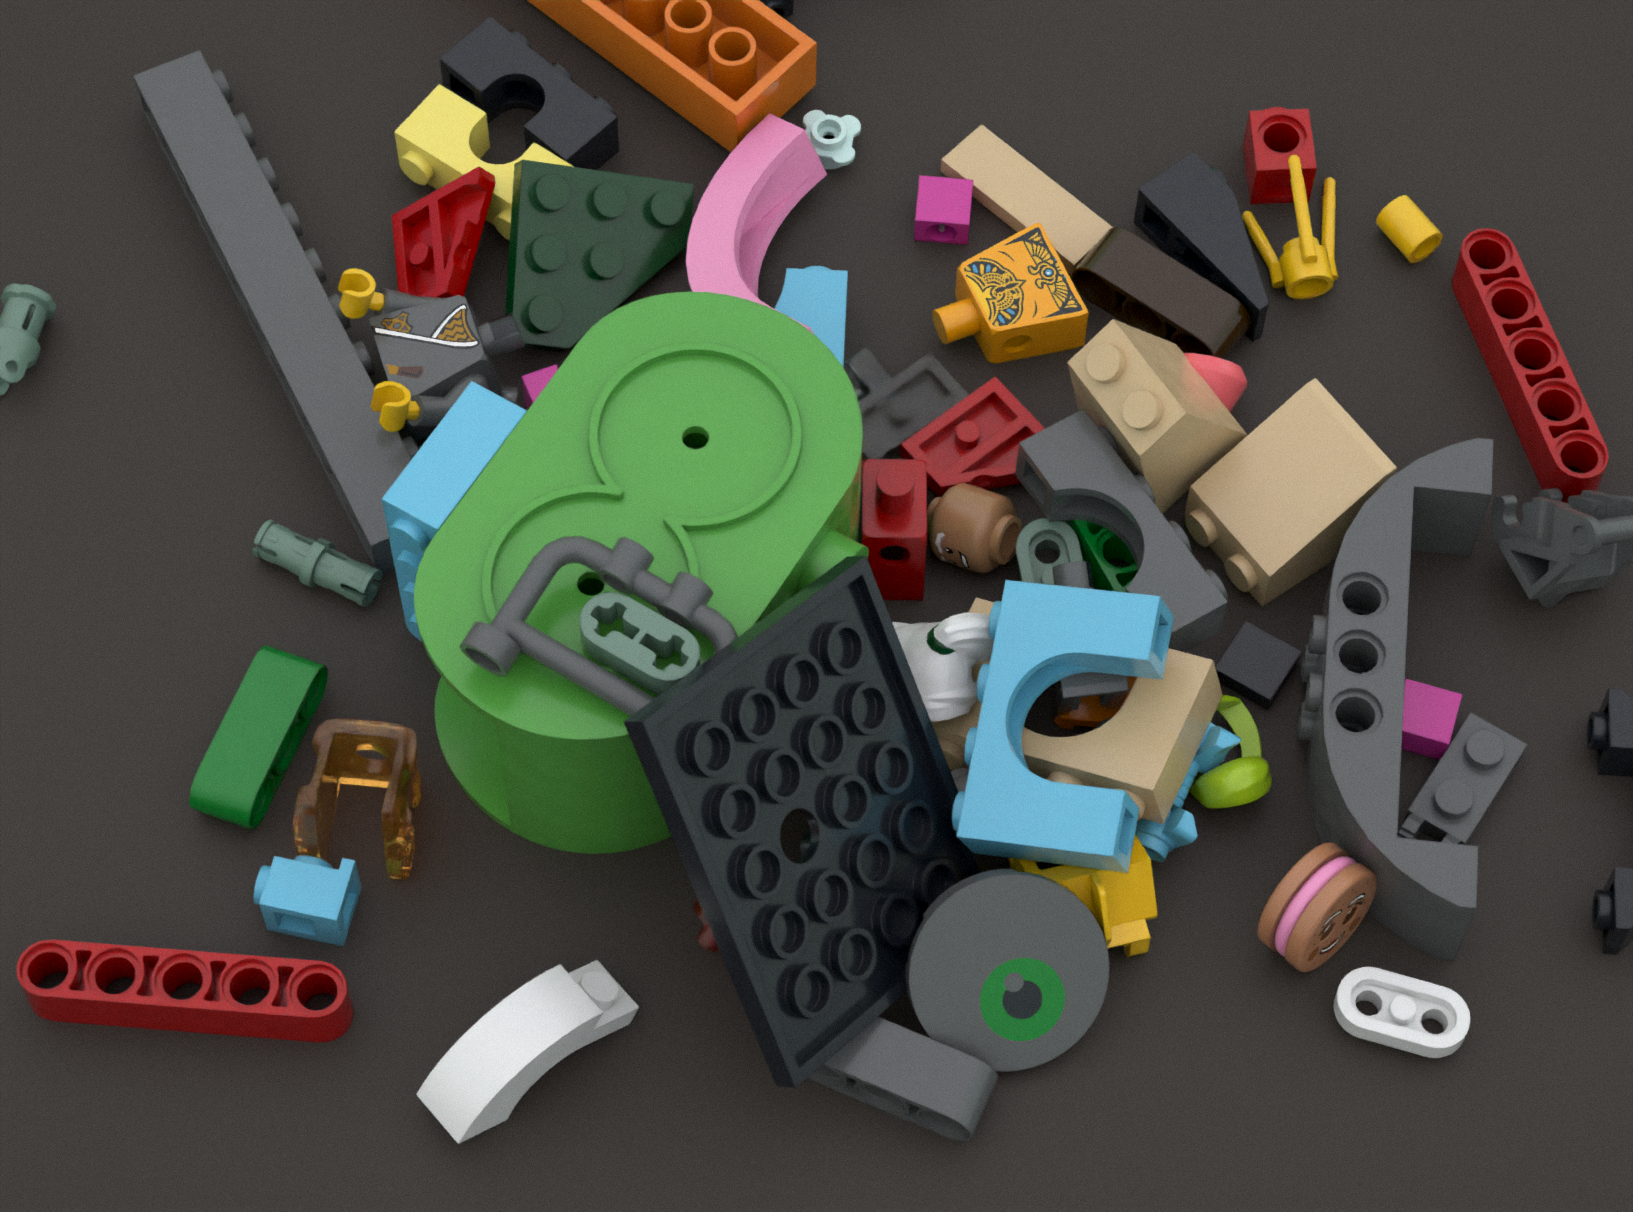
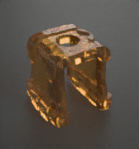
M344 718L325 721L318 726L313 739L314 753L318 754V759L310 786L299 788L295 803L292 828L296 855L313 856L327 862L340 784L387 788L382 807V834L386 868L390 879L409 878L416 847L412 807H418L422 797L421 775L416 768L418 763L416 734L413 729L395 723ZM372 750L381 753L386 758L379 760L368 759L359 755L356 751Z

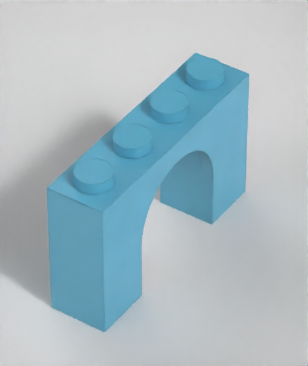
M473 381L466 387L382 498L405 623L408 630L420 641L422 640L416 622L414 607V586L422 556L435 534L527 412V410Z
M1005 580L1002 601L994 602L989 618V634L991 639L994 640L990 664L984 663L982 665L977 680V698L982 703L978 726L970 728L965 742V763L970 767L966 789L957 793L952 811V824L954 830L957 831L956 837L973 853L1128 873L1140 809L1125 790L1059 783L1035 775L1029 770L1025 761L1022 734L1026 717L1036 699L1048 687L1065 677L1079 673L1096 672L1163 680L1174 616L1160 596Z

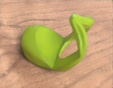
M1223 695L1216 710L1227 720L1235 735L1241 738L1242 758L1226 762L1205 774L1198 772L1196 777H1194L1195 780L1189 789V793L1207 808H1228L1253 802L1264 796L1272 786L1270 767L1267 760L1262 758L1260 735L1250 712L1239 698Z

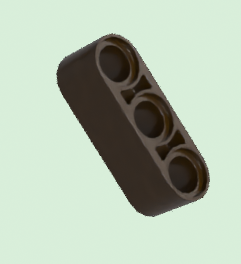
M1113 227L1109 229L1072 272V279L1076 288L1093 304L1127 325L1175 343L1183 353L1204 354L1224 359L1252 325L1251 317L1240 301L1123 228Z

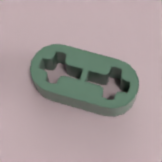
M617 592L599 594L592 597L584 605L580 613L581 642L585 651L597 661L653 693L662 694L700 666L699 645L690 632L626 595ZM616 618L623 620L624 634L612 630L606 637L599 635V621L610 625ZM674 651L681 653L682 667L670 664L664 671L657 669L656 654L668 658Z

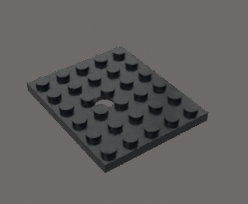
M851 556L840 561L624 721L776 1086L797 1088L907 992L905 964L908 963L911 944L917 929L924 919L923 914L951 886L975 874L989 871L983 854L973 853L956 837L957 831L954 830L952 824V811L958 789L866 556ZM797 809L806 817L810 829L804 833L801 839L800 854L802 858L794 863L786 857L782 850L780 831L785 817L792 810Z

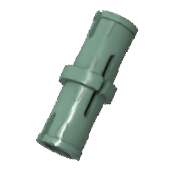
M271 519L261 526L255 537L254 543L257 545L252 548L253 556L272 564L274 563L298 575L300 583L315 589L319 585L330 589L363 607H367L378 593L381 583L377 581L383 578L382 570L358 562L336 551L335 544L326 539L319 538L317 542L293 532L291 529Z

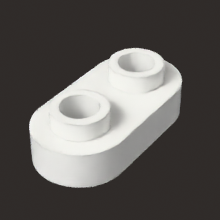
M1361 967L1349 972L1340 982L1334 999L1336 1019L1341 1027L1351 1035L1424 1057L1441 1058L1454 1053L1462 1045L1470 1027L1468 1006L1455 991L1444 986L1376 967ZM1359 1001L1372 1002L1377 1007L1378 1013L1371 1016L1364 1015L1357 1009L1356 1003ZM1426 1019L1436 1020L1442 1025L1444 1032L1431 1034L1423 1028L1421 1021Z

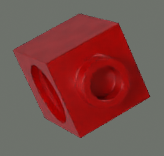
M1271 107L1265 110L1249 111L1243 141V152L1250 204L1294 203L1288 163L1291 155H1297L1300 158L1307 202H1309L1317 169L1309 109Z

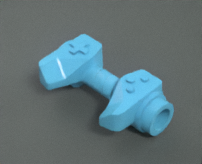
M1210 722L1164 824L1143 818L1137 821L1135 834L1151 860L1164 862L1168 852H1172L1175 848L1191 844L1195 841L1197 831L1193 814L1182 809L1183 800L1186 799L1197 773L1205 774L1218 767L1224 761L1227 753L1241 742L1240 737Z

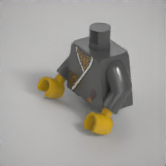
M357 268L348 269L343 272L338 285V290L342 293L339 303L341 312L346 317L354 319L364 316L368 309L374 310L375 317L370 318L369 322L388 381L381 382L375 386L370 407L375 412L381 411L379 423L382 428L388 432H396L401 430L406 423L416 441L434 431L471 381L497 395L500 394L502 386L493 359L526 347L512 312L479 324L467 298L464 296L456 295L448 298L415 296L388 288H381L379 292H374L376 283L368 272Z

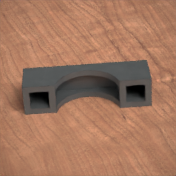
M1082 409L1019 442L1015 475L1049 522L1081 520L1095 523L1117 535L1129 548L1136 562L1138 573L1127 586L1125 592L1155 595L1162 598L1174 616L1168 648L1186 652L1221 632L1228 604L1227 592L1222 581L1212 570L1204 571L1191 553V545L1184 530L1175 521L1168 522L1155 505V497L1148 482L1139 473L1132 474L1121 460L1118 445L1107 428L1104 426L1097 427L1086 411Z

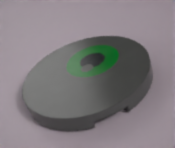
M1014 869L990 870L970 876L951 886L923 914L924 919L914 936L909 951L908 963L905 964V980L912 1008L931 1039L983 1061L994 1071H1018L1042 1065L1063 1054L1093 1024L1107 992L1109 981L1108 949L1102 930L1093 914L1082 900L1065 885L1029 872H1019Z

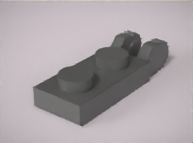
M1470 713L1409 807L1404 819L1405 822L1397 833V837L1416 839L1422 831L1440 842L1467 845L1518 765L1528 744L1477 715Z

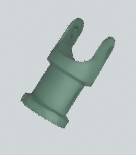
M9 284L5 286L0 298L4 304L0 316V396L6 393L10 383L20 381L25 375L26 369L36 364L41 352L38 339L45 321L53 318L57 308L56 303L48 293L32 285Z

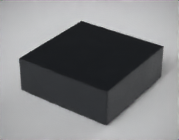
M1245 621L1215 667L1219 683L1268 710L1298 664L1302 651Z

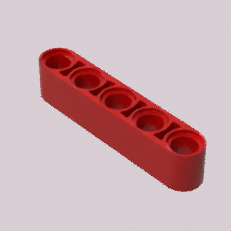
M1481 228L1472 231L1462 242L1451 280L1453 292L1541 489H1560L1563 495L1561 502L1568 503V497L1581 495L1584 490L1597 491L1609 459L1608 449L1515 245L1507 235L1499 230ZM1478 266L1487 267L1488 269H1483ZM1500 315L1509 316L1512 319H1506L1501 317ZM1522 364L1532 366L1536 370L1527 369ZM1543 415L1554 416L1560 421L1549 420ZM1565 466L1576 467L1584 473L1573 472Z
M52 939L42 940L30 945L21 954L17 963V978L33 1011L43 1019L56 1022L320 1043L330 1042L341 1037L350 1028L354 1017L348 985L341 970L331 963L317 960ZM62 972L67 974L65 980L54 988L42 989L38 987L44 977L51 973ZM127 977L134 979L130 988L120 994L105 993L106 987L118 978ZM185 983L202 985L200 990L188 999L178 1000L171 998L172 993ZM262 988L269 991L268 995L257 1004L244 1005L238 1003L240 996L250 989ZM327 993L336 997L335 1001L323 1010L314 1011L304 1007L306 1002L317 994Z

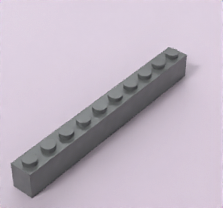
M198 50L133 75L142 111L372 567L382 570V573L395 569L382 498L419 449L411 436L401 439L398 431L388 432L382 428L379 423L381 411L375 412L371 409L370 405L375 387L370 376L375 375V369L370 355L361 340L355 343L350 341L345 329L350 328L351 324L349 317H346L341 312L339 307L341 299L337 293L327 296L321 283L327 281L322 263L313 247L303 250L297 238L303 235L302 228L291 203L286 202L280 205L274 192L279 190V184L267 157L256 159L251 147L256 146V141L245 114L241 112L233 115L228 103L233 102V96L222 70L219 68L211 71L201 51Z

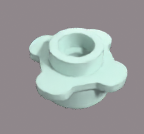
M812 110L806 113L803 117V126L824 169H836L852 163L855 159V150L852 144L854 137L858 136L861 132L860 121L852 115H845L841 118L835 115H825L821 110ZM832 135L834 139H825L824 136Z

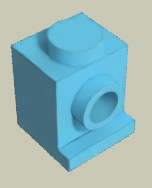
M300 855L295 857L294 860L274 856L271 866L263 865L256 879L253 896L254 903L260 906L266 929L344 947L362 888L356 861L342 858L338 870L333 869L326 861L313 856Z

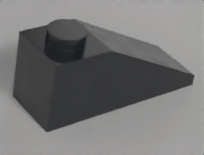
M1192 152L1139 188L1134 223L1163 253L1240 301L1247 309L1252 322L1245 335L1254 342L1262 336L1269 302L1235 194L1220 170L1215 167H1209L1198 155Z

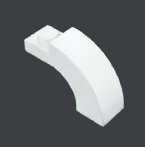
M598 960L570 973L559 964L518 988L479 1019L441 1058L416 1095L458 1144L506 1121L522 1096L550 1068L574 1051L629 1025L639 1006Z

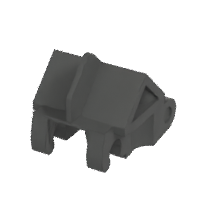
M1544 489L1539 492L1538 497L1532 498V502L1523 503V520L1520 524L1515 513L1518 504L1517 498L1513 494L1496 496L1491 509L1493 542L1499 543L1500 550L1529 600L1538 598L1542 606L1552 607L1568 593L1603 588L1633 562V497L1584 490L1581 495L1568 497V503L1561 502L1563 495L1560 489Z

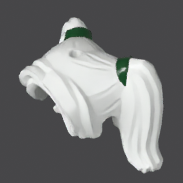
M961 613L950 616L942 622L915 624L892 622L931 721L949 720L970 712V708L977 702V682H974L972 679V667L978 661H990L994 643L989 634L990 615Z

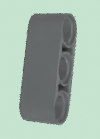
M877 1017L808 1077L821 1085L936 1134L957 1141H970L999 1079L997 1073L983 1061L880 1017Z

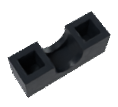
M491 16L439 58L443 87L486 112L488 124L501 113L511 109L523 108L538 113L524 125L526 150L535 142L574 167L598 170L619 152L618 117L611 105L600 96H590L575 84L570 73L562 65L556 62L550 64L533 50L529 41L519 31L515 29L507 30Z

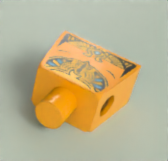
M1041 222L1021 230L962 262L957 268L955 297L957 302L932 311L934 326L943 344L946 345L974 335L986 360L994 364L1083 346L1085 344L1089 315Z

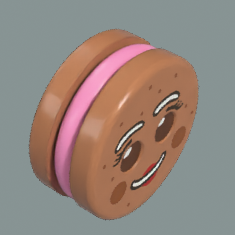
M1327 842L1313 848L1289 870L1270 896L1259 919L1257 929L1259 940L1272 951L1279 952L1298 971L1310 972L1315 970L1338 952L1365 917L1376 892L1377 879L1375 873L1364 864L1357 863L1354 859L1350 858L1348 852L1335 843Z

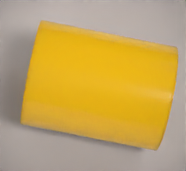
M1407 195L1400 196L1391 201L1382 209L1376 219V225L1410 263H1417L1428 257L1443 239V234Z

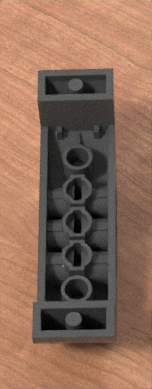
M1475 438L1452 444L1415 460L1387 479L1362 505L1344 535L1333 567L1321 614L1312 615L1308 645L1305 644L1303 648L1300 682L1307 683L1305 702L1301 701L1299 707L1297 740L1308 741L1306 763L1307 794L1314 828L1321 844L1327 842L1337 844L1348 852L1350 858L1354 859L1357 863L1364 864L1375 873L1377 879L1376 892L1368 912L1379 923L1425 953L1437 959L1455 961L1476 910L1479 846L1397 837L1411 550L1471 556L1492 495L1494 439Z

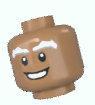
M958 483L949 488L942 497H936L930 503L927 509V532L929 533L930 548L938 559L973 572L988 573L1000 564L1005 565L1015 555L1017 538L1023 528L1022 521L1017 517L1016 509L1008 497L971 484Z

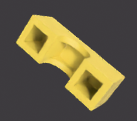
M440 84L394 131L399 166L405 175L417 184H429L438 190L478 166L493 174L496 184L486 220L495 225L498 232L508 241H510L514 164L521 160L572 166L535 142L522 156L510 163L490 164L480 160L490 148L486 112Z

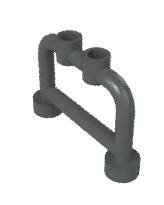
M567 536L546 544L533 557L490 625L476 621L459 647L475 664L495 675L503 677L507 676L520 654L524 653L629 716H632L655 699L525 622L557 571L562 566L570 563H579L592 569L613 589L627 595L634 594L655 606L663 617L685 629H694L703 634L711 641L714 647V654L735 640L738 635L731 622L707 605L713 596V591L706 583L686 572H678L671 584L648 571L654 561L653 555L639 543L626 537H620L614 547L610 549L600 542L583 536Z

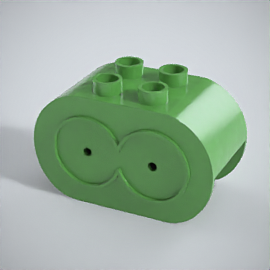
M674 292L654 295L633 301L609 313L593 325L580 339L426 548L416 574L414 607L421 640L430 660L441 675L435 697L434 712L440 749L450 772L465 794L485 814L512 833L549 848L587 854L634 850L671 837L624 724V721L630 717L628 714L524 653L520 654L507 676L503 677L495 675L475 664L459 647L476 621L490 625L533 557L546 544L562 537L583 536L612 549L620 537L629 538L645 547L653 555L654 561L648 571L671 584L678 572H686L706 583L713 591V596L707 605L718 611L732 623L738 637L846 557L866 556L868 559V547L858 542L863 445L862 416L858 398L847 373L831 350L800 323L765 305L739 297L710 292ZM570 563L562 566L525 622L650 696L658 697L659 694L651 692L589 655L581 642L580 613L584 605L592 597L599 594L617 592L634 599L660 614L657 608L634 594L627 595L613 589L598 576L597 572L584 565ZM616 618L610 625L598 622L600 636L606 637L612 630L624 634L622 619ZM686 629L695 637L699 645L701 665L714 655V647L711 641L703 634L694 629ZM674 651L668 658L656 654L657 669L664 671L670 664L682 667L680 652Z

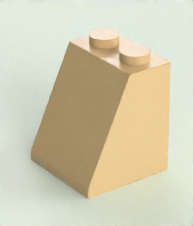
M1112 319L1067 362L1078 410L1084 409L1097 427L1104 426L1109 430L1118 445L1121 460L1132 474L1139 473L1145 478L1154 494L1155 505L1162 514L1185 494L1196 480L1247 436V433L1206 381L1192 367L1187 357L1175 343Z
M1315 378L1305 384L1190 486L1184 514L1185 524L1197 543L1204 547L1209 545L1223 561L1225 571L1231 582L1240 591H1249L1263 607L1337 558L1344 535L1362 505L1387 479L1396 473L1397 467Z

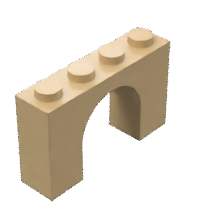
M975 598L968 613L990 615L994 602ZM1168 648L1163 680L1137 677L1124 705L1102 726L1090 732L1070 737L1041 735L1023 727L1022 747L1029 770L1041 778L1054 782L1125 790L1140 808L1137 821L1143 818L1164 824L1223 696L1214 661ZM978 661L972 667L971 676L974 682L978 680L982 665L984 663L990 664V661ZM978 698L967 714L949 720L931 721L950 770L968 767L965 763L964 755L965 742L970 728L978 726L982 705Z

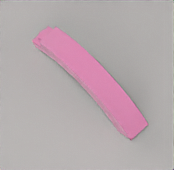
M769 113L745 136L716 172L697 207L687 240L686 267L692 292L730 295L773 309L758 298L759 274L768 246L791 210L827 175L804 129ZM800 323L802 326H804L806 329L813 333L810 327Z

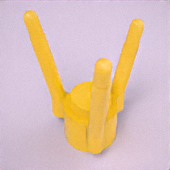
M1291 155L1288 163L1299 237L1288 241L1283 246L1284 253L1280 256V260L1252 212L1245 211L1241 217L1269 269L1272 287L1281 288L1285 286L1286 294L1294 299H1310L1328 292L1333 287L1334 281L1338 279L1334 260L1335 180L1332 177L1324 180L1321 245H1319L1318 239L1313 237L1300 158L1297 155Z

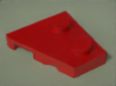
M478 166L392 215L399 292L415 296L448 298L456 295L464 296L496 184L493 174Z
M994 377L901 443L899 456L902 459H918L926 462L927 486L937 497H942L949 488L958 483L971 484L986 490L1021 484L1015 475L1019 442L1045 428Z

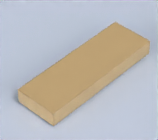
M982 124L941 159L940 171L948 178L973 180L972 197L1017 233L1033 224L1041 222L1061 262L1070 275H1072L1077 265L1105 233L1113 228Z

